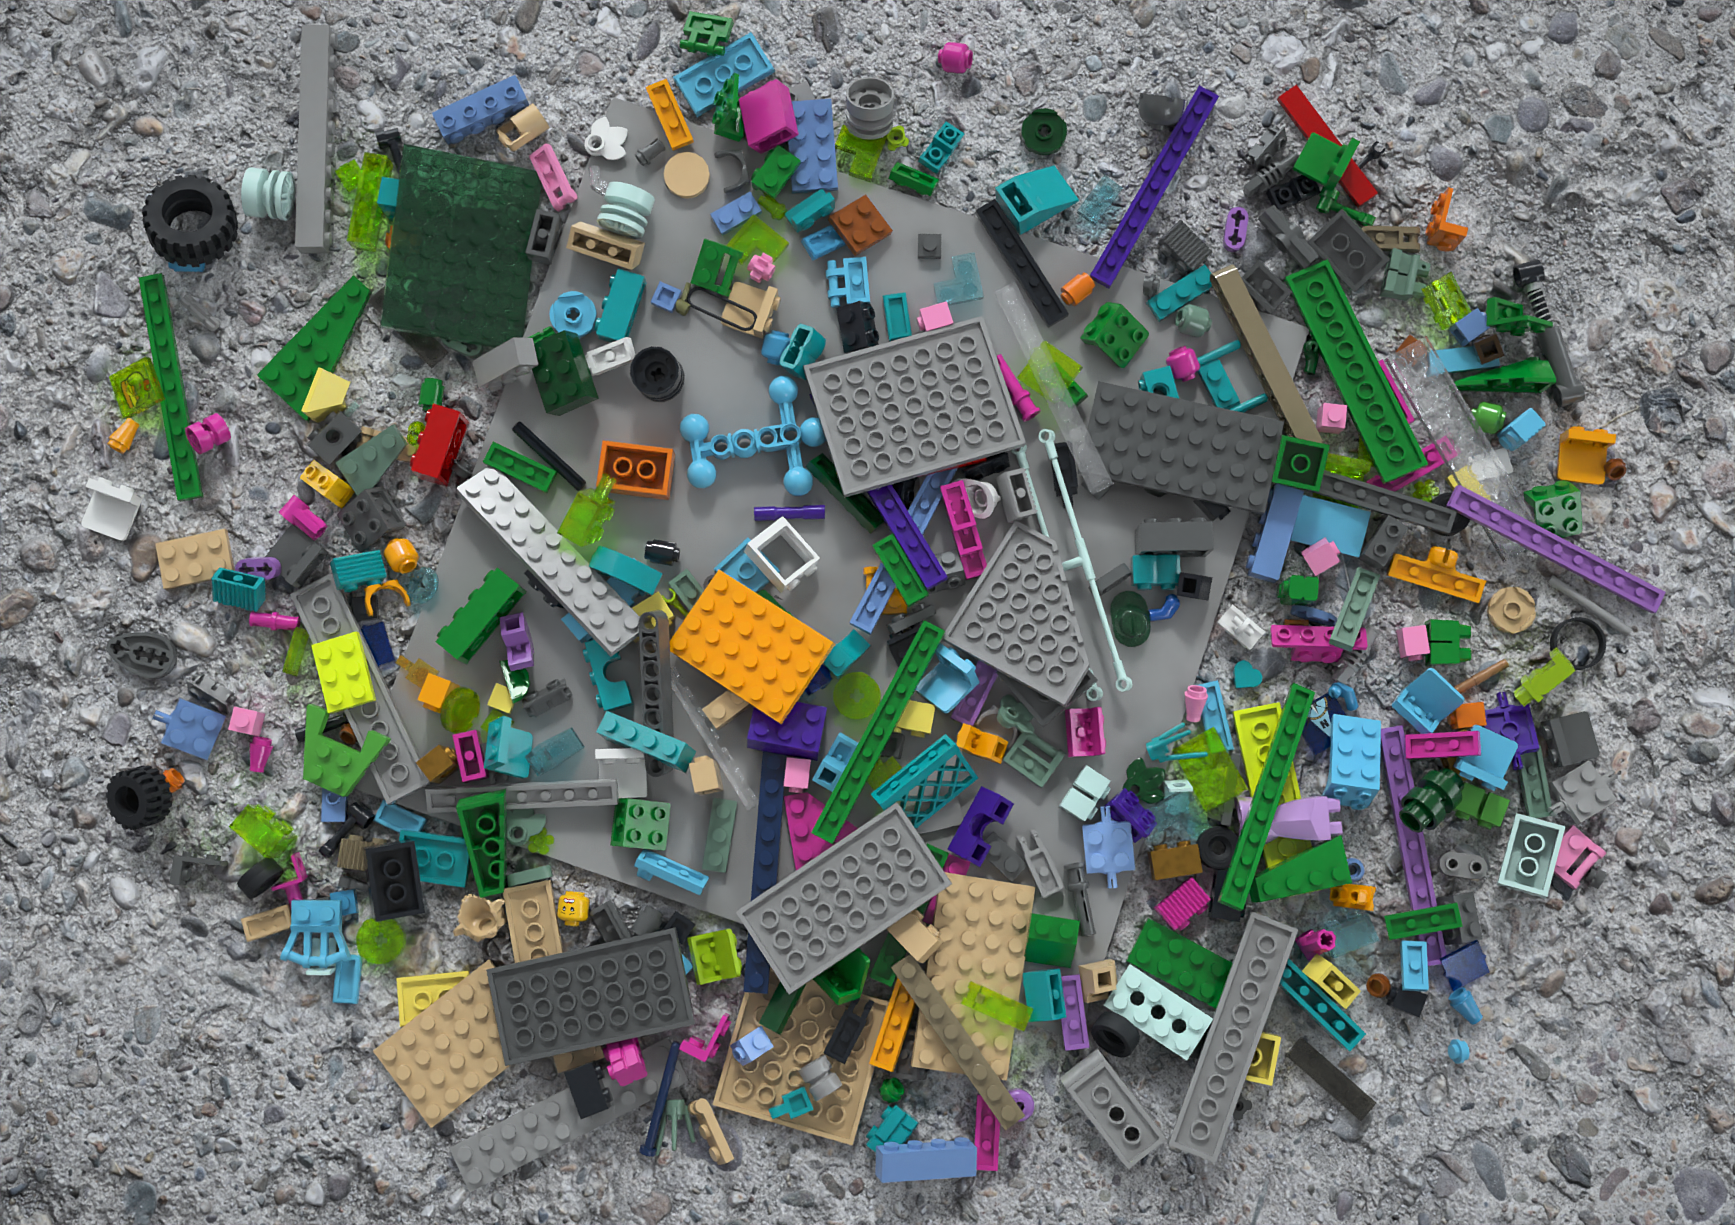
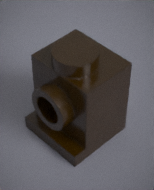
M1497 334L1481 336L1472 344L1476 358L1481 365L1505 356Z

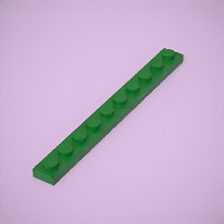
M162 273L139 277L177 500L183 502L202 498L203 492L196 452L185 434V427L191 424L165 277Z
M925 620L923 621L811 832L815 836L834 845L946 633L945 630Z
M1295 683L1290 685L1218 899L1219 903L1238 911H1242L1315 695L1314 691Z

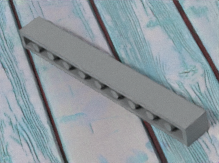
M302 25L295 247L301 254H329V246H332V233L329 232V227L333 223L330 201L334 199V192L331 187V179H334V167L331 165V157L335 156L332 135H335L336 132L335 122L333 121V113L336 112V101L333 99V91L337 89V82L334 77V69H337V57L334 55L335 47H338V37L330 25Z

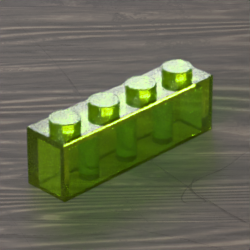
M364 152L346 240L353 249L376 252L384 214L377 204L382 177L391 178L393 163L387 155Z

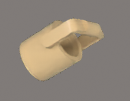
M532 103L511 117L496 132L499 135V141L504 147L509 148L511 151H516L550 127L540 111ZM515 128L520 137L512 142L506 133Z

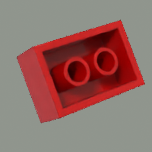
M433 403L432 409H428L426 413V426L424 431H421L418 436L417 444L419 447L417 453H414L411 457L410 467L411 471L420 479L447 487L453 471L451 469L454 464L453 460L457 459L469 421L460 411Z

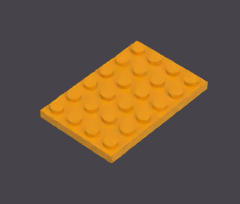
M721 570L717 571L669 641L671 653L780 724L788 716L835 646L834 642Z

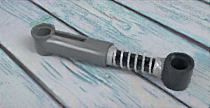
M1537 259L1515 265L1513 267L1514 281L1519 288L1522 287L1525 294H1528L1527 299L1530 300L1529 305L1532 306L1533 317L1552 322L1554 318L1550 316L1552 313H1549L1548 308L1550 307H1547L1546 303L1548 301H1545L1544 297L1546 295H1543L1542 292L1544 289L1541 282L1544 281L1545 277L1542 263ZM1553 322L1552 328L1545 329L1543 333H1536L1544 360L1549 361L1556 376V383L1553 384L1552 389L1554 401L1558 407H1564L1584 401L1585 391L1581 381L1576 378L1560 327L1555 326L1556 324Z

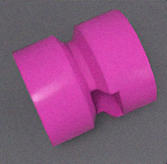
M217 413L204 418L202 423L198 421L185 427L186 437L198 454L213 449L214 444L219 446L231 440V434L226 422Z

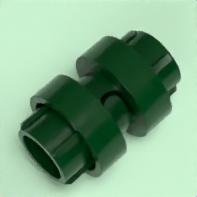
M1442 768L1440 771H1429L1418 782L1417 787H1413L1401 799L1403 809L1399 812V817L1402 823L1417 833L1422 832L1424 829L1434 830L1446 818V813L1452 812L1461 803V791L1464 789L1463 780L1456 772L1448 768Z

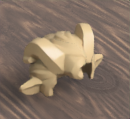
M472 894L465 895L464 899L461 900L462 904L457 916L460 925L454 929L453 934L454 936H469L476 942H480L485 938L495 937L497 930L507 922L504 907H501L505 900L497 899L492 902L485 897L480 898V896L477 897Z

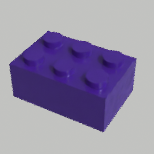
M796 702L782 724L754 707L747 736V748L818 761L827 707Z

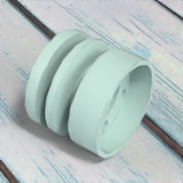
M248 168L243 177L241 188L244 214L263 218L268 214L271 219L289 220L295 204L296 189L293 174L288 171L280 172L279 170H273L269 174L267 169Z
M610 182L604 196V200L608 204L601 206V213L596 220L597 223L613 233L629 238H642L645 232L644 227L648 223L643 216L651 214L655 201L654 197L636 186L623 182Z

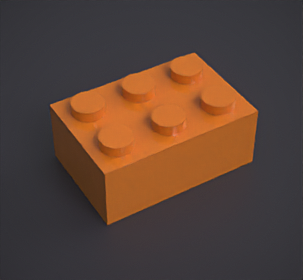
M602 440L596 487L599 492L669 500L675 452L670 448Z

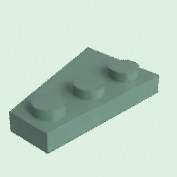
M393 424L335 463L358 496L365 489L374 488L378 484L381 477L395 462L408 443L396 425Z

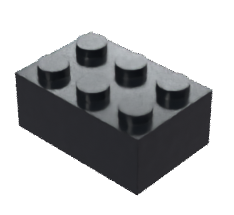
M407 839L362 847L372 919L378 922L425 913L415 841Z

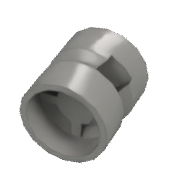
M826 1055L815 1059L798 1071L804 1082L810 1083L809 1091L815 1101L824 1098L843 1085L837 1074L830 1071L832 1065Z

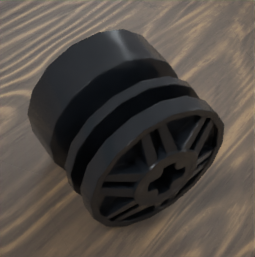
M651 346L642 349L635 355L630 366V376L633 384L646 398L652 401L665 402L671 400L680 393L684 385L685 373L682 365L670 351L662 347ZM660 373H662L664 375V378H659V380H657L655 378V375H660Z

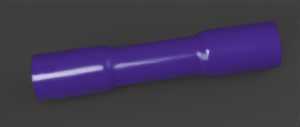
M825 505L754 507V520L770 521L777 520L782 516L785 519H825Z

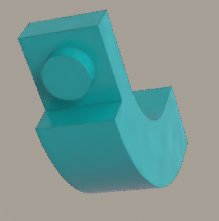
M598 546L589 564V567L596 570L598 574L612 577L650 595H653L663 574L635 559L603 546Z

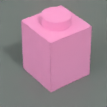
M947 301L920 309L919 317L916 318L919 330H924V332L953 324Z
M1323 403L1317 411L1316 428L1318 432L1340 434L1345 429L1347 405Z
M1326 537L1301 551L1315 576L1340 562L1337 555L1341 552L1334 541L1329 543Z
M1426 625L1396 630L1400 658H1408L1409 662L1423 660L1424 655L1430 653Z
M234 706L228 730L260 736L265 713Z
M787 757L784 787L789 788L788 792L803 793V789L808 790L811 760Z

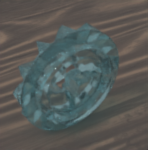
M422 566L420 570H414V576L409 577L410 583L406 585L408 589L407 595L411 598V601L417 604H424L431 600L437 591L439 583L437 573L431 568ZM422 582L425 588H420L419 583Z

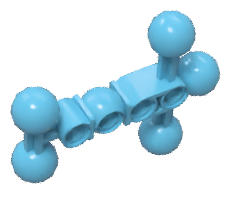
M779 376L769 386L770 398L779 404L782 423L780 425L764 427L759 431L754 429V432L749 429H740L732 436L731 433H728V436L716 435L711 439V442L704 443V439L709 433V424L704 416L690 414L682 419L680 433L686 441L690 442L693 461L687 469V478L692 486L707 488L714 483L717 471L715 466L706 459L707 456H714L719 460H724L730 456L735 458V455L740 458H748L757 451L759 454L761 451L774 452L786 450L789 471L784 476L783 484L785 489L794 496L805 495L811 490L813 477L807 469L803 468L800 443L802 440L808 446L817 447L822 445L826 439L819 418L811 417L806 419L800 428L796 425L792 402L798 395V386L792 378ZM789 431H794L797 434L796 439L792 441L786 440L784 436ZM771 435L774 437V440L771 444L767 445L761 442L762 437ZM741 439H749L751 441L750 446L747 448L739 447L738 443ZM720 442L728 445L727 449L723 452L715 450L716 445Z

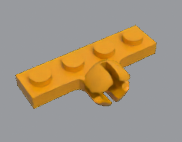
M1438 546L1431 547L1428 558L1425 561L1393 553L1386 574L1387 576L1476 603L1480 602L1486 580L1456 571L1455 565L1458 554L1455 551Z

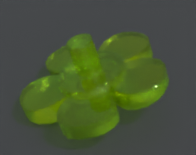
M1427 479L1424 484L1418 481L1414 485L1416 491L1413 492L1412 497L1431 503L1433 500L1432 496H1438L1440 489L1435 486V481L1432 479Z
M543 828L539 834L530 836L528 841L533 843L528 845V850L535 853L539 849V853L545 855L549 852L547 845L554 843V837L547 835V829Z

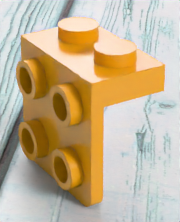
M1580 426L1570 427V429L1560 434L1557 479L1593 485L1603 484L1605 481L1604 465L1606 464L1607 448L1616 443V434H1610L1608 430L1604 429L1585 431V428Z

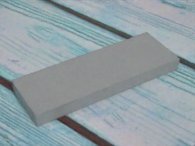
M958 796L916 828L919 835L960 825L963 821ZM931 801L921 803L920 811H926L930 807ZM915 805L905 807V811H914Z

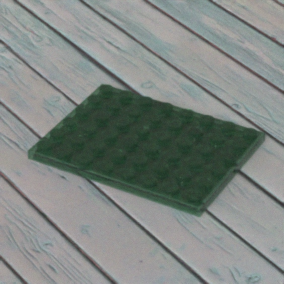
M404 144L380 328L494 348L513 337L523 338L532 260L528 259L525 252L536 209L539 207L541 181L537 171Z

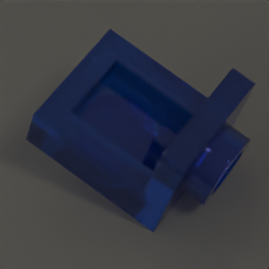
M821 665L804 690L808 696L819 689L823 690L833 680L829 670Z

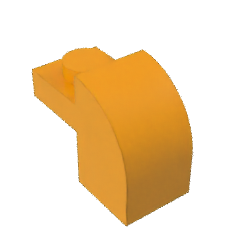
M963 723L957 735L956 745L965 753L1001 764L1008 741Z

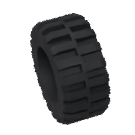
M182 175L175 176L174 180L170 181L167 179L162 182V186L159 187L157 185L152 190L153 195H148L144 201L146 205L142 208V221L149 242L160 257H164L166 261L172 264L176 261L178 266L186 267L187 264H190L192 267H200L199 264L206 263V265L213 263L212 260L216 258L219 260L224 257V251L229 252L233 247L232 242H235L238 236V221L232 200H230L229 194L226 190L222 189L221 185L214 181L211 183L209 178L203 176L199 179L196 175H188V177L184 178ZM188 211H202L211 215L208 223L195 231L183 232L170 227L172 221L177 216Z

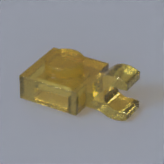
M400 655L395 662L409 671L405 678L421 689L428 673L437 676L440 672L420 658L414 664L406 657Z

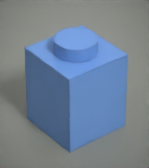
M1477 308L1456 322L1449 330L1459 344L1465 347L1485 333L1490 327L1487 326L1486 314L1480 312Z

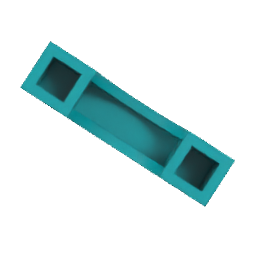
M606 711L596 733L609 742L624 748L640 751L684 773L687 772L689 764L696 754V751L683 741L609 711Z

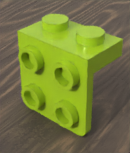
M731 929L687 938L697 985L741 976L742 963L740 958L737 957V939Z

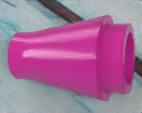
M253 736L252 742H249L250 771L264 772L265 765L273 749V745H271L272 739Z

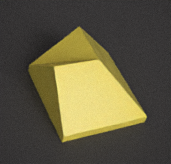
M318 367L301 411L310 419L319 423L332 411L337 413L339 410L341 412L344 409L346 410L347 405L344 398L351 382Z

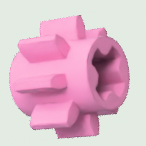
M764 252L761 257L754 255L747 267V270L751 272L750 278L758 283L762 279L769 281L776 269V266L772 264L773 258Z

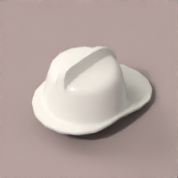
M959 478L953 481L963 480L974 517L982 519L989 517L997 502L1001 500V496L997 494L994 486L988 482Z

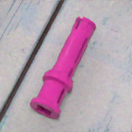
M1002 354L997 355L1004 381L1012 397L1013 406H1017L1023 416V422L1031 420L1041 412L1040 408H1036L1029 397L1031 395L1029 391L1023 390Z

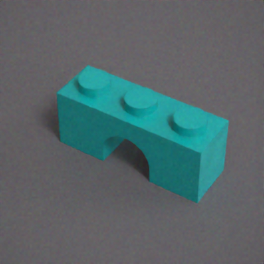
M595 640L584 642L586 649H583V655L586 663L590 662L593 670L589 672L592 685H597L599 694L596 695L599 708H603L605 712H611L634 705L628 682L626 680L610 682L606 676L607 667L612 662L621 660L619 651L610 657Z

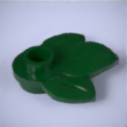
M1141 757L1132 761L1126 770L1127 780L1123 784L1122 789L1126 788L1129 792L1132 785H1137L1139 792L1135 795L1139 801L1142 800L1148 804H1153L1162 800L1165 796L1158 787L1164 781L1165 770L1158 767L1146 768L1145 762Z

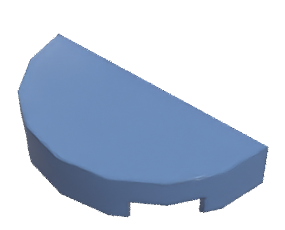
M1300 605L1292 606L1290 612L1293 616L1329 627H1335L1338 619L1325 611Z

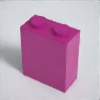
M779 80L769 81L764 86L750 91L747 95L739 98L748 146L758 153L762 154L799 135L789 88Z

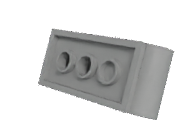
M1099 1048L1060 1077L1068 1092L1127 1169L1131 1168L1167 1140L1164 1132ZM1114 1107H1120L1123 1110V1115L1119 1118H1114L1110 1115V1110ZM1135 1127L1139 1133L1136 1137L1129 1138L1125 1135L1126 1129Z

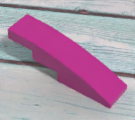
M960 480L940 486L965 578L969 580L979 577L986 568L987 563L964 482Z

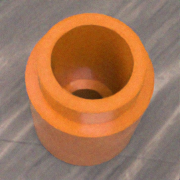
M1087 273L1077 274L1061 288L1062 294H1060V297L1067 305L1076 306L1093 292L1092 289L1095 287V283Z

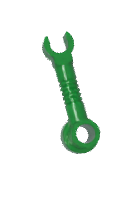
M1325 186L1322 187L1319 194L1320 200L1316 207L1318 212L1329 214L1330 210L1338 213L1343 209L1353 220L1362 226H1373L1376 217L1337 203L1340 192L1336 189L1331 190Z

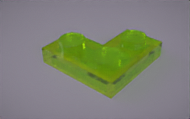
M842 125L835 143V149L855 155L849 170V176L871 183L886 139H862L854 136L845 125Z
M753 214L726 246L744 252L742 259L738 261L739 264L743 265L756 248L762 253L764 252L771 256L773 262H775L789 246V242Z

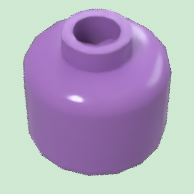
M1021 1088L1009 1090L1008 1092L1015 1102H1021L1017 1104L1019 1108L1024 1105L1021 1110L1025 1116L1018 1122L1027 1120L1034 1111L1032 1096Z

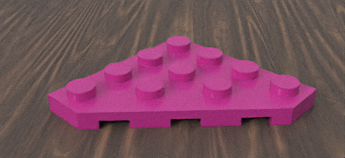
M808 792L784 796L796 870L833 846V844L811 833L825 804ZM846 820L834 845L858 828Z

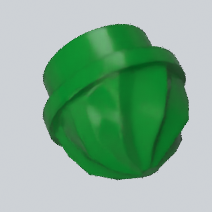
M897 1078L886 1079L879 1089L880 1096L888 1103L897 1102L901 1099V1095L904 1094V1087Z

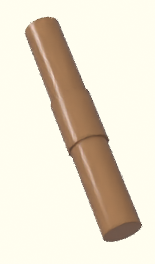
M1502 659L1454 686V688L1461 694L1508 668L1509 664L1505 659Z

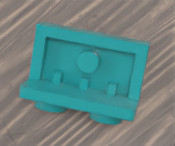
M820 189L787 211L785 217L795 231L799 233L810 228L819 218L828 216L835 208V199L830 192L826 194L823 189Z

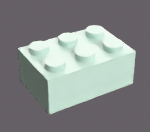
M1516 813L1496 885L1546 898L1565 826Z

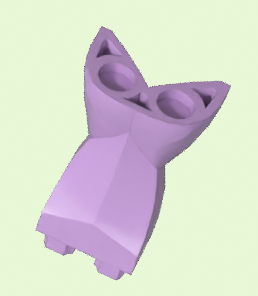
M1235 796L1234 802L1240 823L1239 836L1252 797ZM1312 796L1278 805L1265 844L1278 838V836L1320 841L1331 840V837L1343 834L1341 821H1329V813L1340 812V800L1327 798V796Z

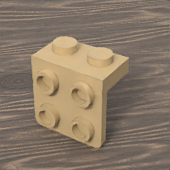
M735 282L728 299L753 310L757 315L754 328L750 331L739 330L722 321L721 324L764 339L765 333L769 332L772 327L773 319L771 317L773 311L778 310L781 301L778 289L769 286L767 291L741 282ZM728 302L726 303L722 318L744 328L750 327L753 324L754 316L751 313Z

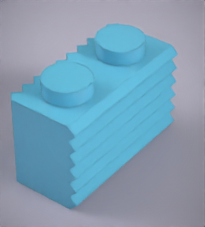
M1529 408L1497 434L1499 443L1505 449L1514 451L1545 427V422L1532 408Z

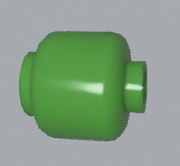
M1483 401L1480 402L1478 408H1472L1469 421L1474 422L1473 427L1476 431L1496 434L1498 430L1503 429L1507 412H1504L1503 407L1499 404Z

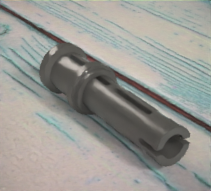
M1077 862L1064 865V869L1067 870L1070 883L1068 889L1070 892H1073L1078 921H1080L1081 936L1084 937L1094 935L1096 931L1087 894L1089 882L1085 878L1083 868L1085 862Z

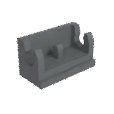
M613 899L589 912L606 943L633 937Z

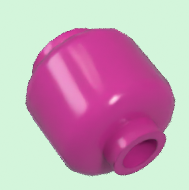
M948 42L943 47V50H939L938 63L942 65V69L947 73L963 74L972 66L973 52L969 50L965 43Z
M1186 346L1170 351L1169 357L1166 359L1167 366L1171 367L1173 378L1182 379V382L1195 378V372L1200 369V364L1194 350L1186 348Z

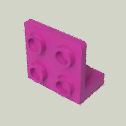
M725 1013L722 1016L708 1046L704 1045V1040L693 1035L690 1038L686 1037L679 1049L703 1062H706L709 1058L713 1059L721 1045L717 1042L719 1036L724 1037L730 1027L731 1021L728 1020L730 1014Z

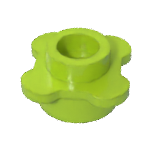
M900 125L893 127L883 137L887 140V148L890 151H895L896 148L901 146L906 147L909 144V139L905 137L904 127Z

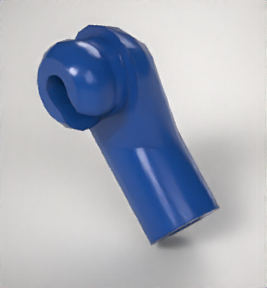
M1175 594L1167 595L1162 608L1148 611L1149 620L1157 621L1172 618L1180 607L1178 597Z

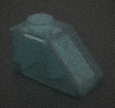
M571 727L538 744L525 758L536 775L540 776L554 769L585 746Z

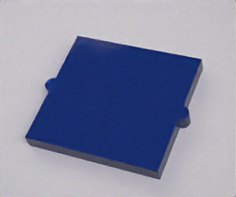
M382 621L370 626L363 625L361 631L378 667L396 661L384 622Z
M1474 940L1440 958L1444 970L1443 976L1447 978L1452 991L1490 972L1485 960L1486 955L1482 952L1478 940Z

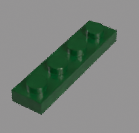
M823 453L809 461L806 468L870 534L885 523L877 508L862 493L844 498L834 464Z

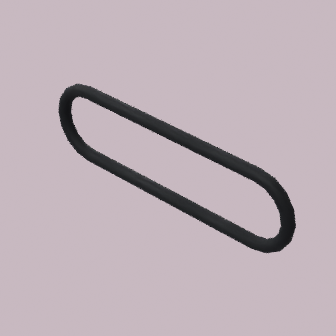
M694 287L688 293L687 302L691 304L692 308L742 331H750L754 328L757 315L753 310L703 287ZM697 290L706 292L751 313L754 316V322L750 327H741L692 304L690 301L691 294Z

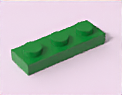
M494 441L483 460L485 465L491 466L544 493H548L557 475L555 470Z
M894 534L872 545L907 607L929 596Z
M1457 902L1384 916L1389 940L1463 927Z

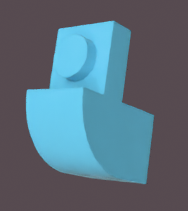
M840 732L828 754L821 762L812 781L833 792L858 742Z

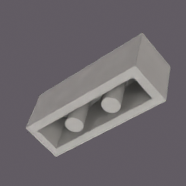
M513 337L475 359L473 365L478 388H488L490 391L499 390L503 384L516 381V377L530 373V369L538 366L533 338Z

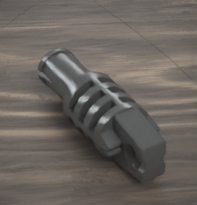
M1293 151L1279 162L1273 161L1252 175L1249 179L1250 181L1244 185L1243 192L1250 198L1258 192L1262 194L1279 183V181H1282L1286 177V173L1293 169L1299 157L1298 153Z

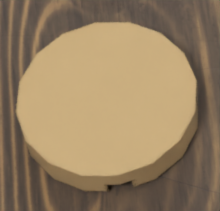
M683 152L676 154L667 162L664 169V179L671 193L681 198L689 199L697 197L705 191L710 180L708 165L702 157L696 153Z
M1519 587L1502 588L1493 594L1488 602L1487 613L1489 620L1496 629L1503 633L1514 634L1522 632L1531 626L1536 617L1534 599L1527 591Z

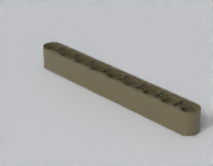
M1231 264L1211 273V284L1279 421H1284L1283 429L1286 435L1323 443L1238 270Z

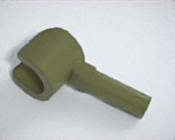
M688 282L685 284L681 297L676 301V312L683 316L687 315L691 304L685 302L691 284Z

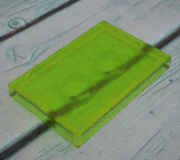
M1215 727L1206 730L1173 749L1175 755L1196 752L1208 753L1206 757L1178 760L1204 812L1208 813L1248 791L1243 778Z

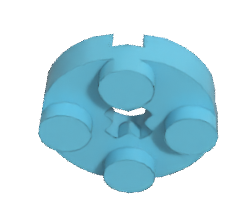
M577 291L563 293L550 308V321L558 333L566 330L577 333L578 337L582 338L593 332L597 320V310L594 303L584 294ZM571 310L580 313L579 317L574 321L571 318H567V315L571 314Z

